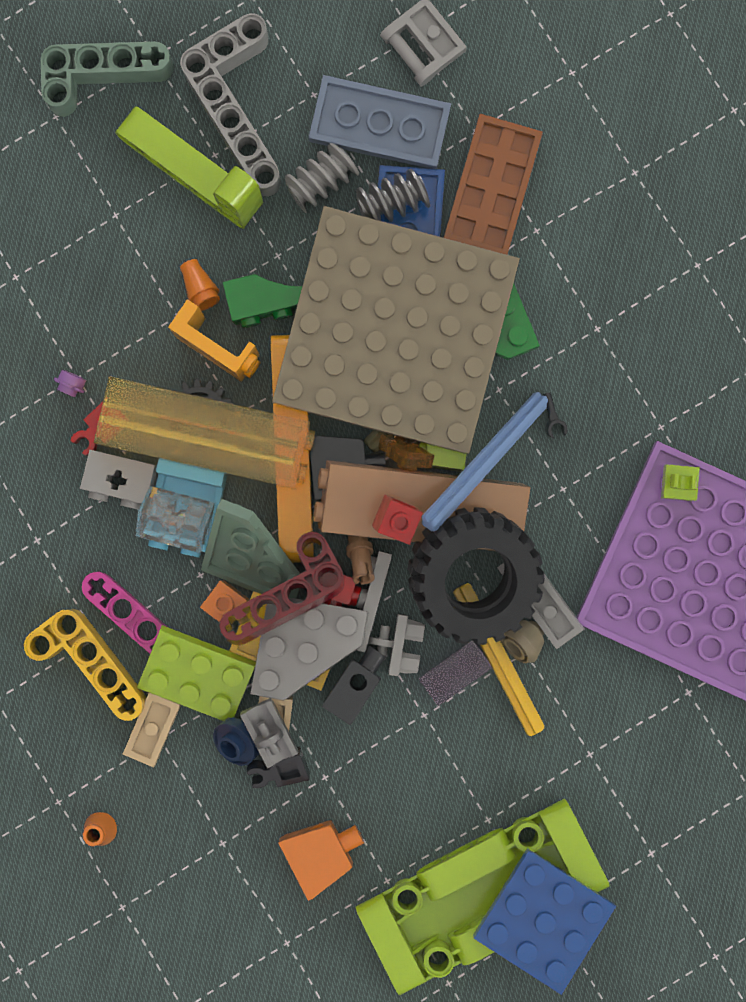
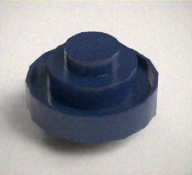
M234 717L226 718L215 728L213 733L214 744L220 754L229 762L244 766L251 763L259 755V751L242 720Z

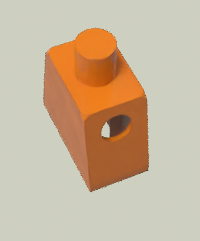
M332 820L283 835L280 837L278 844L309 901L353 867V861L348 852L364 844V840L356 825L338 833Z

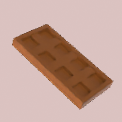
M479 114L444 238L508 255L543 131Z

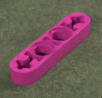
M93 572L87 575L82 582L84 596L151 654L152 645L155 644L161 626L166 625L108 574ZM103 579L105 583L102 587L109 594H112L114 589L119 592L109 600L107 606L103 604V601L108 599L102 593L92 594L91 591L94 588L91 584L92 580L100 581ZM120 599H126L132 606V612L127 618H120L114 612V605ZM144 621H151L156 625L157 634L152 640H145L139 634V627Z

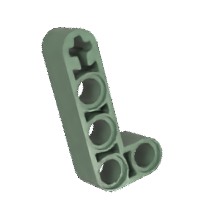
M155 41L51 45L44 49L41 54L42 98L55 115L61 117L69 116L77 108V84L162 82L171 77L174 71V64L167 47ZM157 58H162L161 60H159L157 66H153V64L156 63ZM121 59H132L129 66L125 68L117 67ZM89 60H99L96 67L92 69L85 68V64ZM56 61H66L63 68L59 70L52 69ZM57 93H67L63 101L53 102V98Z

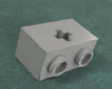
M89 450L80 489L89 491L88 498L108 502V498L111 496L121 499V506L140 510L141 504L148 506L151 504L158 476L156 472L157 466ZM121 475L122 478L127 480L126 486L119 485L117 490V485L112 483L113 477L117 478Z

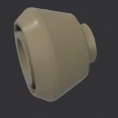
M521 620L519 623L522 628L516 633L512 629L505 632L506 639L501 641L513 658L522 663H533L538 659L544 645V632L536 622Z

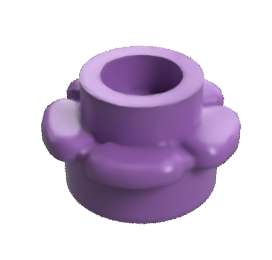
M62 369L59 377H54V381L59 383L57 389L63 393L76 397L78 392H85L83 387L86 379Z

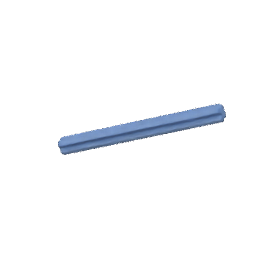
M535 392L422 515V525L430 531H436L547 408L548 399L546 396Z

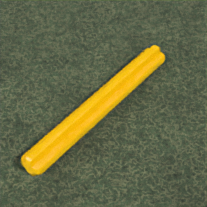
M469 583L453 591L457 601H479ZM493 637L487 638V644L481 645L526 734L533 736L540 733L544 729V724L501 641L495 642Z

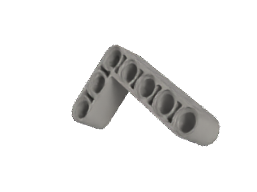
M249 13L187 49L182 54L180 65L187 83L240 168L258 183L261 195L269 197L278 192L281 186L278 167L222 78L226 73L261 53L268 45L269 37L264 19L257 14ZM252 29H256L261 32L260 35L254 39H249L245 36V34ZM223 46L233 48L229 55L221 56L217 54L218 50ZM195 63L205 65L204 69L198 73L189 71L190 67ZM212 90L222 92L221 97L217 100H208L206 98L207 94ZM230 117L240 120L234 128L224 127V121ZM245 145H253L257 148L253 155L244 156L240 154L241 148ZM263 172H270L274 175L273 180L268 184L259 183L257 178Z

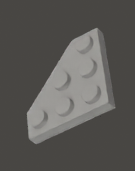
M289 597V600L293 603L298 604L304 601ZM322 603L261 635L250 694L278 700L288 699L299 689L363 646L369 612ZM272 604L266 605L264 620L275 616L276 606Z

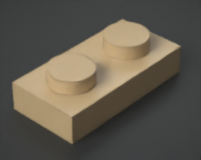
M148 693L143 712L136 721L123 755L154 767L181 705Z

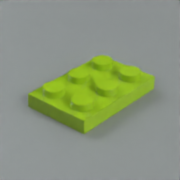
M162 625L137 688L224 721L226 718H233L254 671L256 661Z

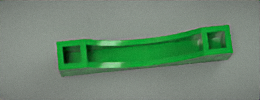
M256 274L223 282L232 322L235 325L241 324L242 328L257 326L261 324L260 319L273 316L274 320L292 317V311L297 309L302 286H288L272 282Z

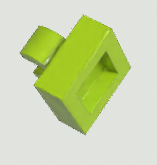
M664 465L661 498L697 501L700 467Z

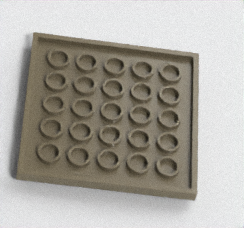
M324 206L272 403L468 455L520 258Z

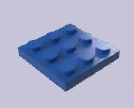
M527 848L476 929L473 937L562 995L613 913L616 905Z

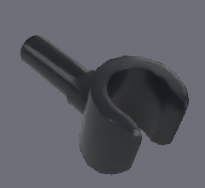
M551 392L545 393L543 396H546L548 399L547 412L549 419L545 431L549 437L554 439L551 429L554 424L559 423L562 434L565 436L568 432V427L564 421L558 418Z

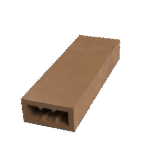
M326 460V467L319 470L318 488L323 490L321 502L315 503L313 521L318 522V528L321 532L396 540L378 533L372 527L384 495L416 506L424 514L458 476ZM482 479L457 509L465 508L468 512H473L475 507L485 508L489 513L497 511L508 520H512L524 531L530 487L523 483ZM455 511L448 518L456 516ZM422 517L411 542H422L425 538L422 531L426 527L422 525ZM478 548V549H482V550L495 551V550H493V549H488V548Z

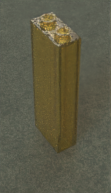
M109 376L94 443L99 446L296 490L297 483L304 484L308 464L302 463L305 450H312L316 431L310 430V421Z

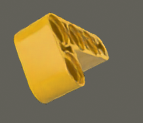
M76 609L61 610L26 637L24 651L29 658L36 661L50 659L65 649L119 719L130 721L139 717L143 712L146 700L144 692L137 688L138 684L81 611ZM67 615L72 616L76 621V629L71 634L64 631L62 627V621ZM39 636H44L49 641L50 647L46 654L40 653L36 648V640ZM86 642H91L96 646L97 654L93 660L86 659L82 653L83 645ZM106 668L112 669L117 674V682L114 686H107L102 680V674ZM126 685L128 689L114 697L112 693ZM134 698L137 702L133 706L134 710H125L126 699Z

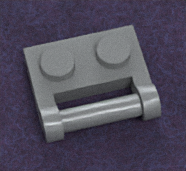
M430 0L419 1L388 25L380 34L386 44L390 43L416 75L414 79L420 87L430 82L436 74L465 53L467 46ZM405 29L409 31L432 60L427 66L422 63L401 37L400 33Z

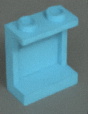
M159 459L156 472L159 474L145 532L142 531L141 538L149 539L148 546L168 550V546L171 544L182 547L181 554L200 558L201 551H206L216 509L223 497L227 475Z

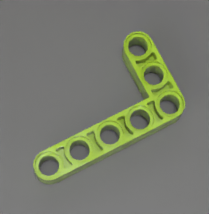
M137 106L132 109L115 132L128 146L242 229H244L263 204L259 185L249 174L237 166H234L227 173Z

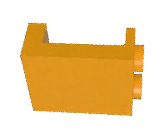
M187 299L168 326L174 336L242 382L245 376L251 378L261 363L257 360L260 354L256 346L248 342L242 353L236 357L198 331L206 319L197 305Z

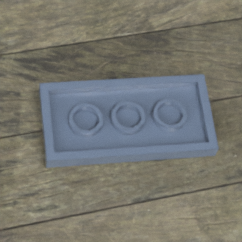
M323 75L310 129L309 142L326 146L334 143L343 150L428 169H437L451 103Z

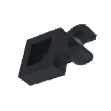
M297 747V755L283 759L269 768L261 760H253L247 765V774H260L252 776V787L262 788L269 781L275 780L277 787L308 781L310 771L301 747Z

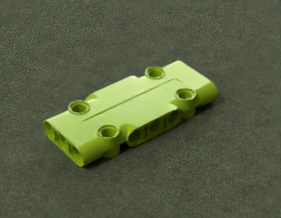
M565 798L529 817L517 819L512 826L506 829H495L423 866L416 872L417 875L410 879H401L395 883L394 887L355 906L362 925L399 996L434 977L441 978L447 976L453 967L461 963L462 965H469L494 953V951L475 940L473 934L527 848L597 893L610 887L593 850ZM532 827L535 829L534 839L527 843L521 842L518 839L520 831L523 828ZM403 890H412L417 895L415 901L410 904H403L399 901L398 896ZM436 951H442L447 955V958L442 964H433L429 960L430 955Z

